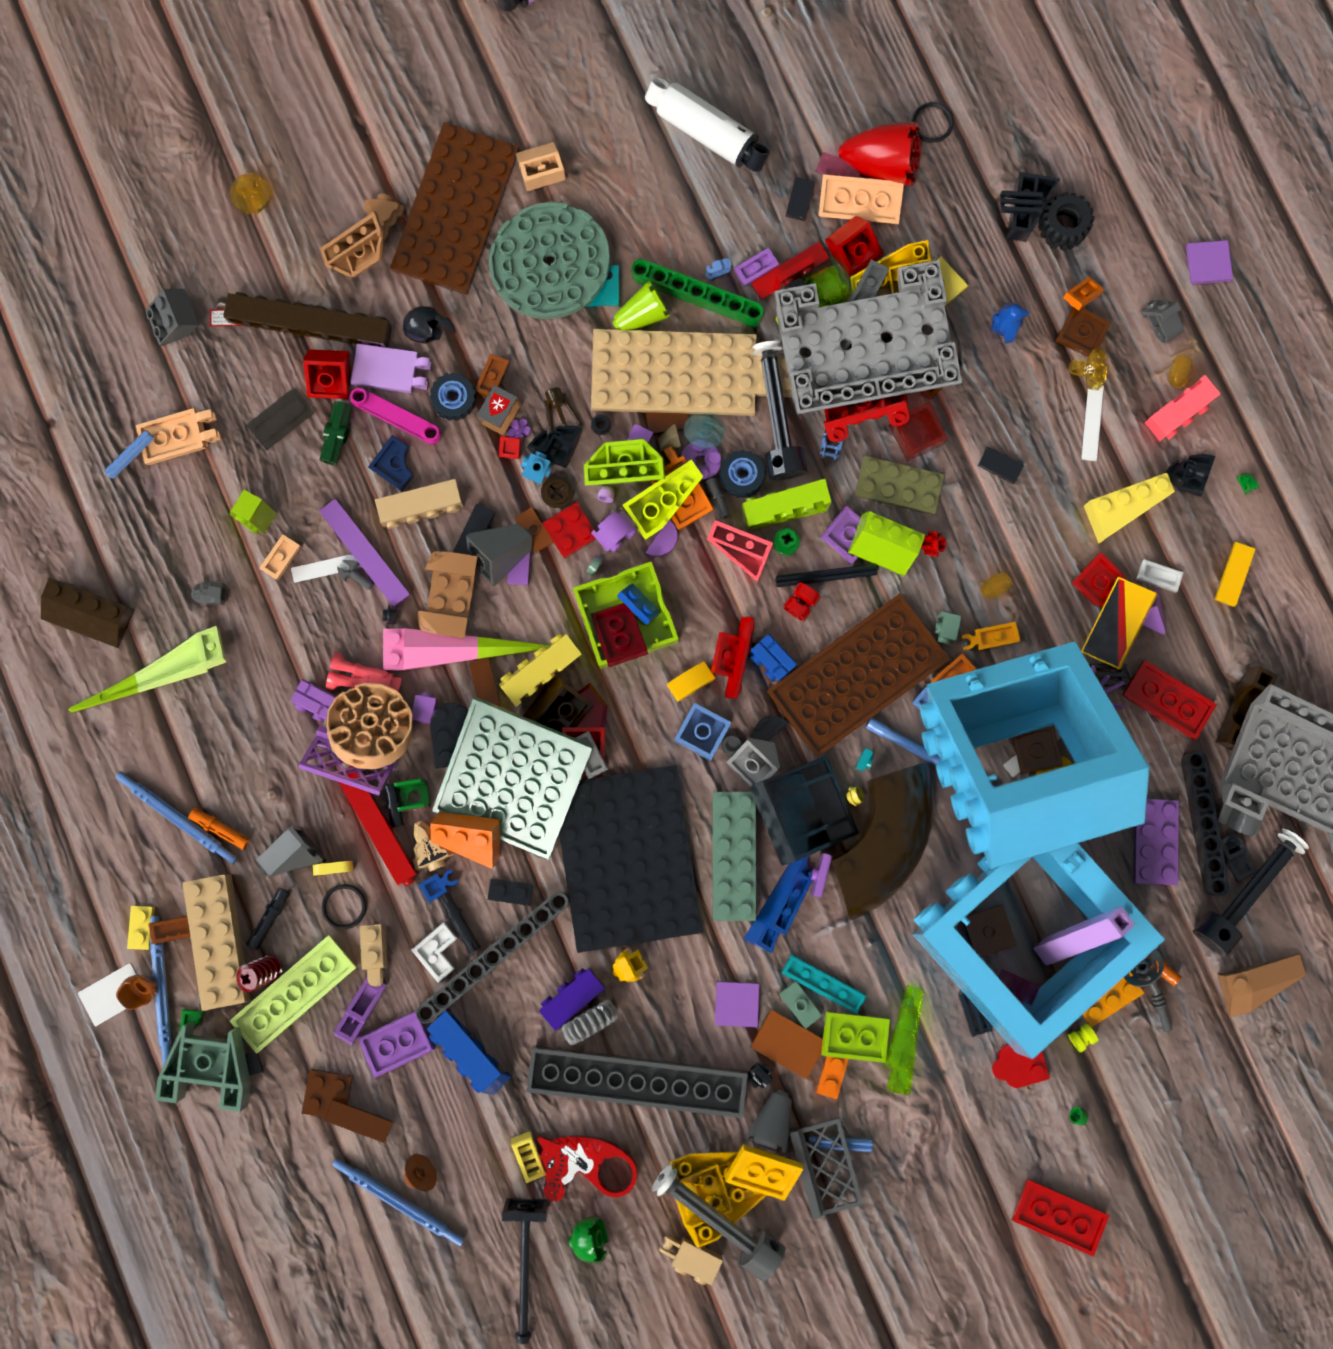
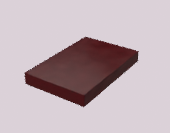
M624 603L590 614L608 667L649 654L635 614Z

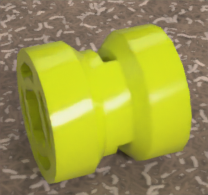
M1087 1023L1080 1026V1031H1073L1068 1034L1070 1041L1080 1053L1086 1050L1089 1044L1093 1045L1099 1041L1097 1035Z

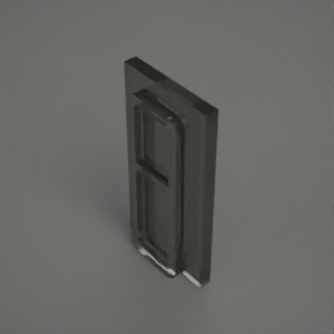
M293 388L246 426L263 447L268 450L315 412L308 405L306 399Z

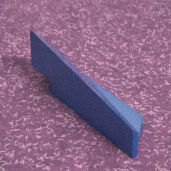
M809 856L788 864L756 917V921L753 922L745 935V941L772 953L778 934L786 936L813 881L811 880L812 871L809 870L807 863Z

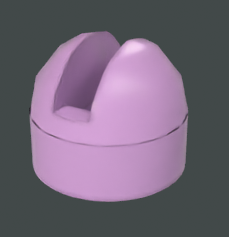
M608 485L601 487L597 498L602 502H613L615 496L613 488Z

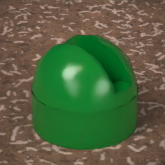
M1080 1107L1072 1108L1069 1114L1071 1123L1082 1126L1088 1122L1089 1115L1087 1111Z

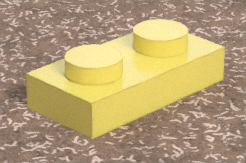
M131 906L127 949L150 950L148 923H151L150 917L154 916L155 907Z

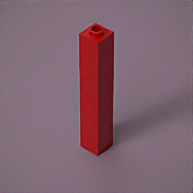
M357 772L347 774L349 778H359ZM338 782L397 886L403 884L406 887L415 882L414 877L419 874L415 871L412 861L393 828H391L373 793Z

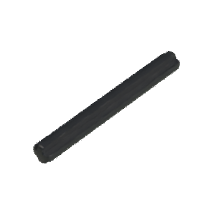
M876 564L778 575L775 578L777 587L797 585L799 582L810 584L877 575L878 570Z

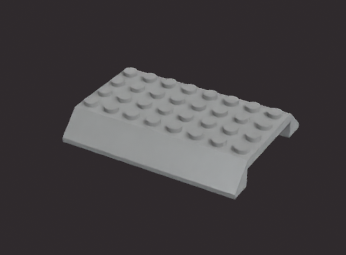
M1269 685L1251 703L1220 781L1223 803L1261 821L1267 807H1273L1328 833L1333 854V714L1274 685Z

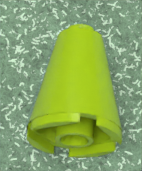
M651 281L643 285L613 315L615 320L612 322L617 330H635L671 316L669 312L665 313L666 305L656 288H650L652 285Z

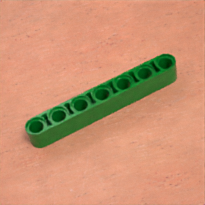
M638 259L632 264V279L638 284L645 285L648 281H651L652 285L650 288L655 287L659 292L749 326H758L762 322L764 310L762 305L755 301L644 259ZM644 269L646 272L644 274H638L636 273V270ZM662 276L665 279L663 281H656L655 277ZM681 283L683 287L677 289L673 285ZM699 290L702 294L695 296L692 292ZM714 297H718L721 299V301L719 303H714L711 301V299ZM736 304L740 309L733 310L730 306ZM754 311L757 312L759 316L751 317L749 313Z

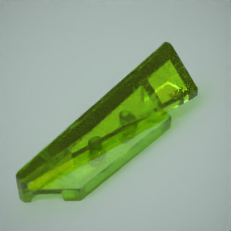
M908 985L886 1055V1063H884L887 1068H891L886 1089L903 1095H910L923 999V990Z

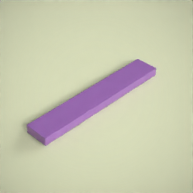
M336 499L319 510L394 608L411 596Z

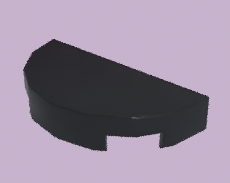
M767 716L755 726L752 737L753 739L769 741L789 722L783 717Z

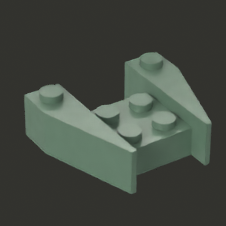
M190 1021L183 1025L158 1077L155 1100L177 1103L185 1098L187 1083L221 1087L219 1109L241 1112L249 1104L251 1082L240 1027H235L228 1031L227 1039L193 1035L195 1021Z

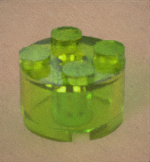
M835 266L825 267L804 279L806 285L816 283L819 307L846 303L847 295L850 291L847 284L841 281Z

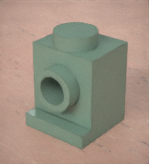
M942 611L937 615V619H941V621H937L935 627L938 643L950 645V643L956 641L962 616Z

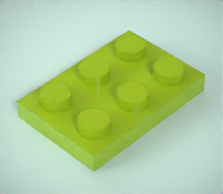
M826 1012L821 1055L886 1063L890 1019Z

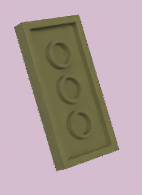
M864 456L854 497L935 515L944 474Z

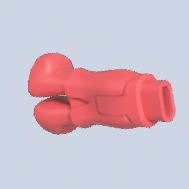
M334 653L330 669L352 673V676L348 677L329 671L326 690L334 691L338 686L351 687L352 689L355 688V685L362 683H376L388 686L398 692L400 691L402 678L394 677L393 673L379 668L351 663L344 659L342 653Z

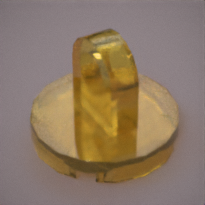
M252 173L243 174L238 177L230 189L232 202L236 208L246 214H256L263 211V208L269 205L272 196L271 188L266 180L260 175Z
M1095 348L1091 351L1087 361H1071L1068 371L1077 376H1085L1088 389L1099 390V387L1104 385L1108 367L1104 365V360L1108 359L1105 350Z

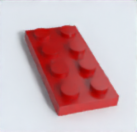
M1146 660L1142 661L1122 694V697L1192 740L1198 738L1217 706L1213 701Z
M1027 1179L1011 1220L1094 1257L1110 1215Z

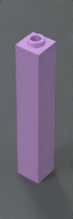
M1120 906L1046 936L1033 949L1047 966L1119 939L1135 923Z

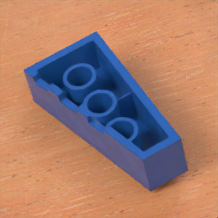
M445 1010L427 1028L431 1033L430 1039L436 1045L440 1044L443 1047V1054L450 1061H455L458 1065L456 1068L458 1072L464 1077L468 1076L472 1081L470 1083L471 1087L477 1093L494 1095L512 1077L507 1071L501 1072L498 1069L499 1062L488 1053H483L485 1050L484 1046L474 1037L472 1039L469 1037L471 1032L452 1012Z

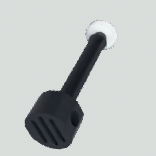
M777 340L758 343L752 346V349L755 350L753 352L754 356H762L760 361L762 363L776 448L765 454L768 476L770 480H786L803 476L808 471L804 448L791 445L778 357L775 355L782 351L783 348L779 346L782 342Z
M1281 829L1282 834L1279 833L1278 837L1283 843L1278 844V847L1222 915L1208 911L1193 929V934L1213 952L1223 957L1229 955L1243 938L1241 932L1235 926L1288 861L1294 857V851L1299 854H1305L1304 849H1309L1307 843L1292 831Z

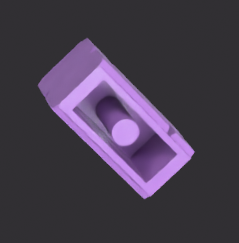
M302 679L291 698V702L295 703V709L303 713L308 710L314 713L312 718L324 723L327 720L328 709L336 696Z

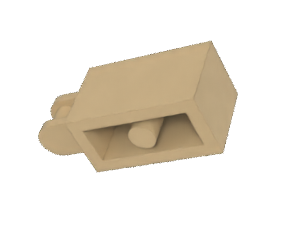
M382 924L360 926L362 970L367 971L369 985L379 987L383 983V969H388L386 926Z
M665 1236V1243L663 1247L659 1248V1251L672 1258L674 1270L682 1275L688 1273L694 1276V1280L702 1285H706V1283L712 1285L723 1262L722 1255L704 1246L698 1248L694 1241L684 1236L681 1242L672 1237ZM673 1245L678 1247L676 1253L671 1251Z

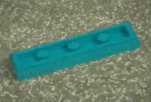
M792 954L781 972L855 1014H858L867 996Z

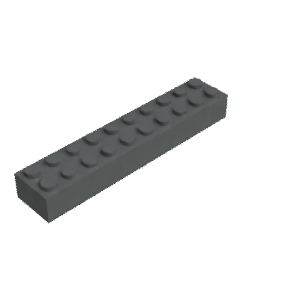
M534 1045L531 1051L526 1092L743 1118L748 1073L745 1070Z

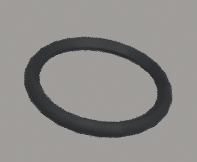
M935 102L925 103L918 107L912 116L911 122H916L918 113L927 107H938L949 118V128L943 136L931 139L923 136L917 130L919 138L929 143H937L946 139L950 135L954 124L951 112L944 105Z
M348 884L335 886L323 898V917L334 928H353L365 916V897L354 886ZM340 889L354 891L362 903L360 916L356 921L348 925L336 924L329 918L326 911L328 898L333 892Z

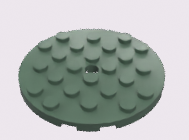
M539 203L520 210L518 215L510 221L507 220L497 232L498 235L494 244L491 245L489 270L498 294L511 308L533 318L557 319L580 311L592 302L602 290L610 269V250L602 228L599 227L588 213L580 208L578 210L570 207L566 203ZM547 257H554L555 260L550 266L544 263Z

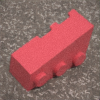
M1204 375L1190 388L1188 387L1182 394L1152 415L1145 424L1159 441L1165 437L1169 440L1178 433V427L1182 425L1185 428L1194 421L1192 418L1198 413L1201 416L1209 410L1210 407L1208 405L1221 393L1208 377Z
M716 520L707 538L711 544L755 581H759L773 546L772 542Z

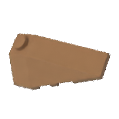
M1300 954L1217 976L1229 1017L1252 1012L1304 977L1306 973Z

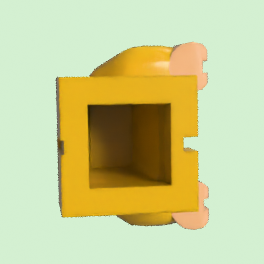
M629 947L623 950L616 958L615 964L612 966L614 968L612 973L620 981L635 982L645 977L643 972L649 968L645 961H642L643 957L640 951L632 952Z

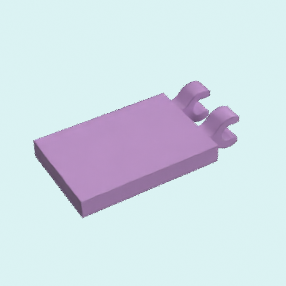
M357 344L350 383L354 386L412 393L413 388L427 390L428 381H426V378L415 377L416 368L430 370L432 362H430V358H418L419 354L413 351Z

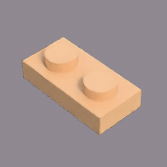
M282 534L259 569L279 581L301 546Z

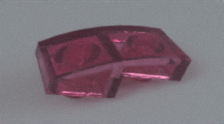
M825 152L822 153L815 172L821 175L859 178L861 174L849 162Z

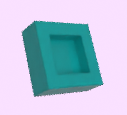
M865 748L854 769L863 772L865 768L869 770L874 760L871 757L873 751Z

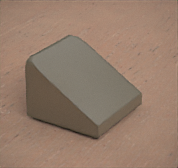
M675 424L658 438L661 451L670 446L672 448L681 446Z

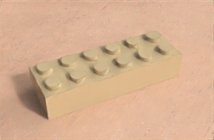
M232 874L182 882L202 1011L251 1001L250 992L241 990L236 981L237 971L241 966L245 965Z

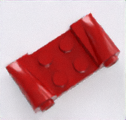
M907 394L824 409L826 432L828 438L834 442L842 441L848 437L849 424L856 425L864 420L879 419L883 415H887L890 424L901 426L910 419Z

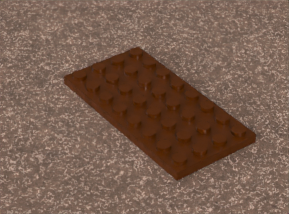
M443 122L391 263V271L467 295L516 161L515 153H518L520 150L519 146Z
M899 593L766 692L814 757L818 758L948 662L950 658Z

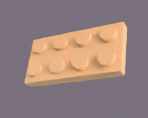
M823 175L818 217L851 220L853 217L858 216L869 222L899 224L904 184L887 180Z

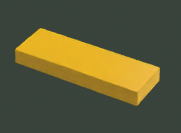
M1239 542L1233 544L1214 600L1232 607L1236 606L1256 550L1255 548Z

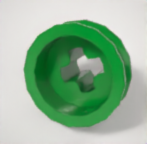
M791 528L780 529L773 538L774 549L781 555L788 556L795 553L800 545L798 533ZM786 535H789L790 540H792L793 542L790 541L788 544H785V541L782 538H785Z

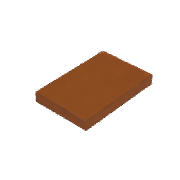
M771 1009L750 1047L807 1080L821 1055L823 1039Z

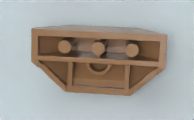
M372 212L320 248L327 268L355 278L382 260L384 232L377 212Z

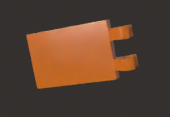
M672 446L664 450L671 462L664 467L665 476L688 462L684 455L679 458L675 448H672ZM659 480L651 481V482H652V484H655V483L658 482ZM700 482L671 517L678 530L685 528L715 510Z

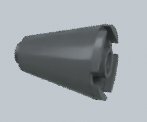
M777 1090L776 1093H771L745 1137L746 1141L750 1142V1139H753L756 1146L776 1153L781 1149L782 1154L786 1155L792 1100L788 1098V1093Z

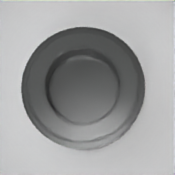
M735 735L726 736L721 743L722 751L728 756H733L742 746V741Z

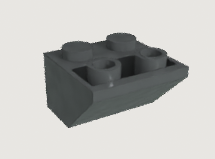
M163 289L145 310L159 346H164L189 336L199 326L185 289Z

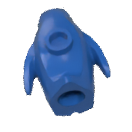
M1005 303L1004 307L998 311V314H993L991 329L1004 337L1005 343H1011L1015 340L1017 331L1023 324L1024 317L1030 315V312L1016 303Z

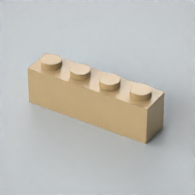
M456 479L375 499L380 523L388 529L396 528L400 523L404 522L409 524L418 522L419 518L423 517L435 518L439 516V513L446 511L447 513H454L459 511V508L464 507Z

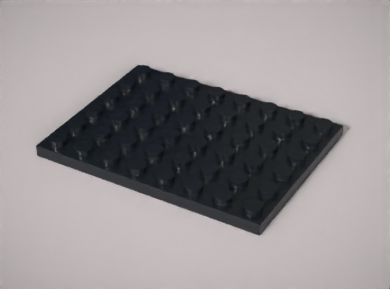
M673 765L580 780L559 833L577 953L703 933L677 766Z

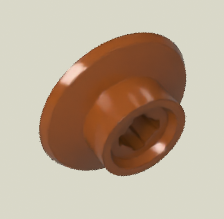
M420 1154L411 1155L407 1159L404 1174L407 1184L419 1191L432 1190L437 1182V1174L430 1160Z

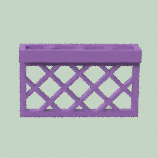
M320 725L314 740L299 763V768L380 795L392 771H395L398 759L391 765L383 767L387 770L378 772L377 769H371L373 774L366 776L361 771L365 769L356 767L344 769L342 763L345 762L340 758L338 759L337 755L332 751L326 727ZM316 746L327 748V750L318 752ZM331 755L334 760L324 762L321 757ZM316 758L319 762V764L311 765L307 763L308 760ZM337 765L339 771L332 772L327 767ZM357 772L359 778L352 779L347 774ZM377 779L379 785L376 787L368 784L367 781Z

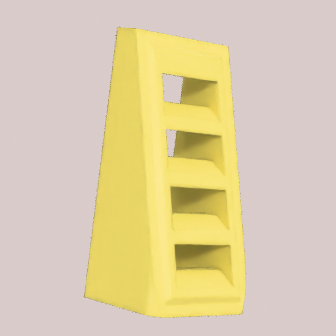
M531 1131L513 1137L511 1139V1146L526 1183L546 1176V1171ZM532 1149L533 1152L521 1156V1153ZM533 1158L536 1159V1160L533 1161V1162H530V1163H528V1164H524V1162H526V1161H528V1160H531V1159H533ZM539 1166V1169L530 1173L527 1172V1170Z

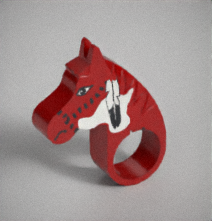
M543 1136L537 1138L543 1148L540 1159L543 1160L546 1168L544 1195L550 1201L557 1202L565 1195L567 1190L566 1184L577 1173H582L604 1195L614 1198L628 1194L637 1181L638 1167L634 1158L613 1142L591 1136H564L553 1140ZM620 1157L629 1163L633 1177L631 1183L626 1188L612 1190L603 1184L600 1178V1167L602 1162L605 1161L604 1158Z

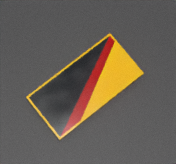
M1118 577L1081 652L1120 670L1158 594Z

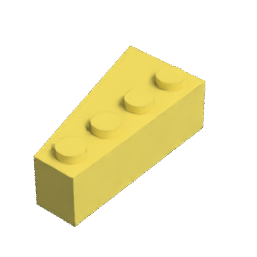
M1164 473L1095 498L1085 504L1084 508L1098 543H1101L1174 493L1175 491L1168 474Z
M557 634L550 640L552 644L547 648L544 646L540 647L533 653L535 655L534 658L530 661L527 659L523 660L517 665V671L513 674L508 672L500 678L502 681L499 684L516 707L522 703L520 699L531 696L540 684L547 683L555 676V672H560L581 655V652L567 634Z

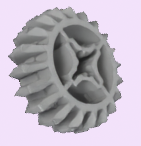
M605 1000L579 1014L562 1026L561 1030L565 1039L568 1040L569 1044L574 1045L597 1033L617 1019L616 1008L610 1000Z

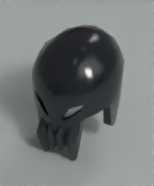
M430 306L413 308L406 314L403 320L405 336L417 343L427 344L440 340L442 333L436 326L438 323H441L450 332L456 333V330L449 318L443 317L435 308Z

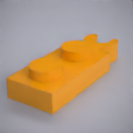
M1016 621L974 630L975 636L965 634L960 637L961 640L968 639L970 641L969 646L963 647L964 651L972 649L975 645H977L978 651L1020 642Z

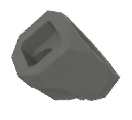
M202 582L193 588L191 597L194 601L201 604L222 606L226 601V585L224 583Z

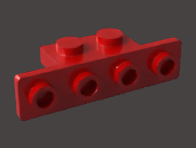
M818 242L754 280L751 285L759 298L763 300L792 281L809 275L813 269L827 262L829 256Z
M753 617L741 618L737 636L719 632L711 673L728 677L724 698L737 699L741 692L742 676L746 670V657L750 651V638L754 631L755 618Z

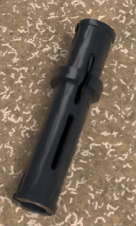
M278 888L270 904L267 903L262 918L246 943L249 947L259 950L278 915H281V909L290 896V892L283 888Z
M450 892L444 895L445 898L441 896L438 898V901H440L447 913L446 918L451 920L468 953L471 954L474 952L472 945L475 950L481 948L463 918L461 908L458 909Z

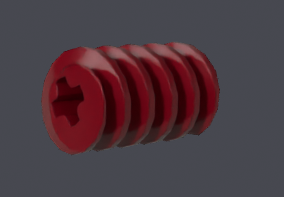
M273 955L261 957L238 969L236 974L237 984L245 992L254 991L281 976L282 965L277 957Z

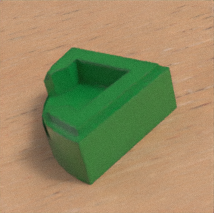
M1248 473L1236 476L1245 494L1259 487L1256 480Z
M182 1009L179 1031L183 1025L190 1021H195L194 1027H196L202 1021L205 1011Z

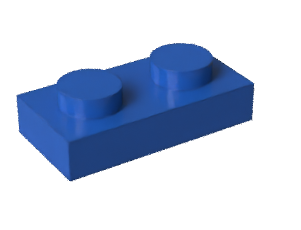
M633 583L617 595L645 625L649 624L661 613Z

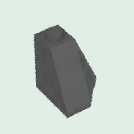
M520 524L466 535L468 551L471 555L478 556L477 563L479 566L477 567L493 587L532 550V535L529 530L524 529Z
M291 826L256 860L259 863V870L265 876L267 874L269 876H277L323 863L327 859L301 827Z

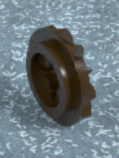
M562 476L548 478L541 487L543 501L553 509L563 508L570 504L573 498V486L568 479ZM551 487L556 490L562 488V497H553L554 492Z

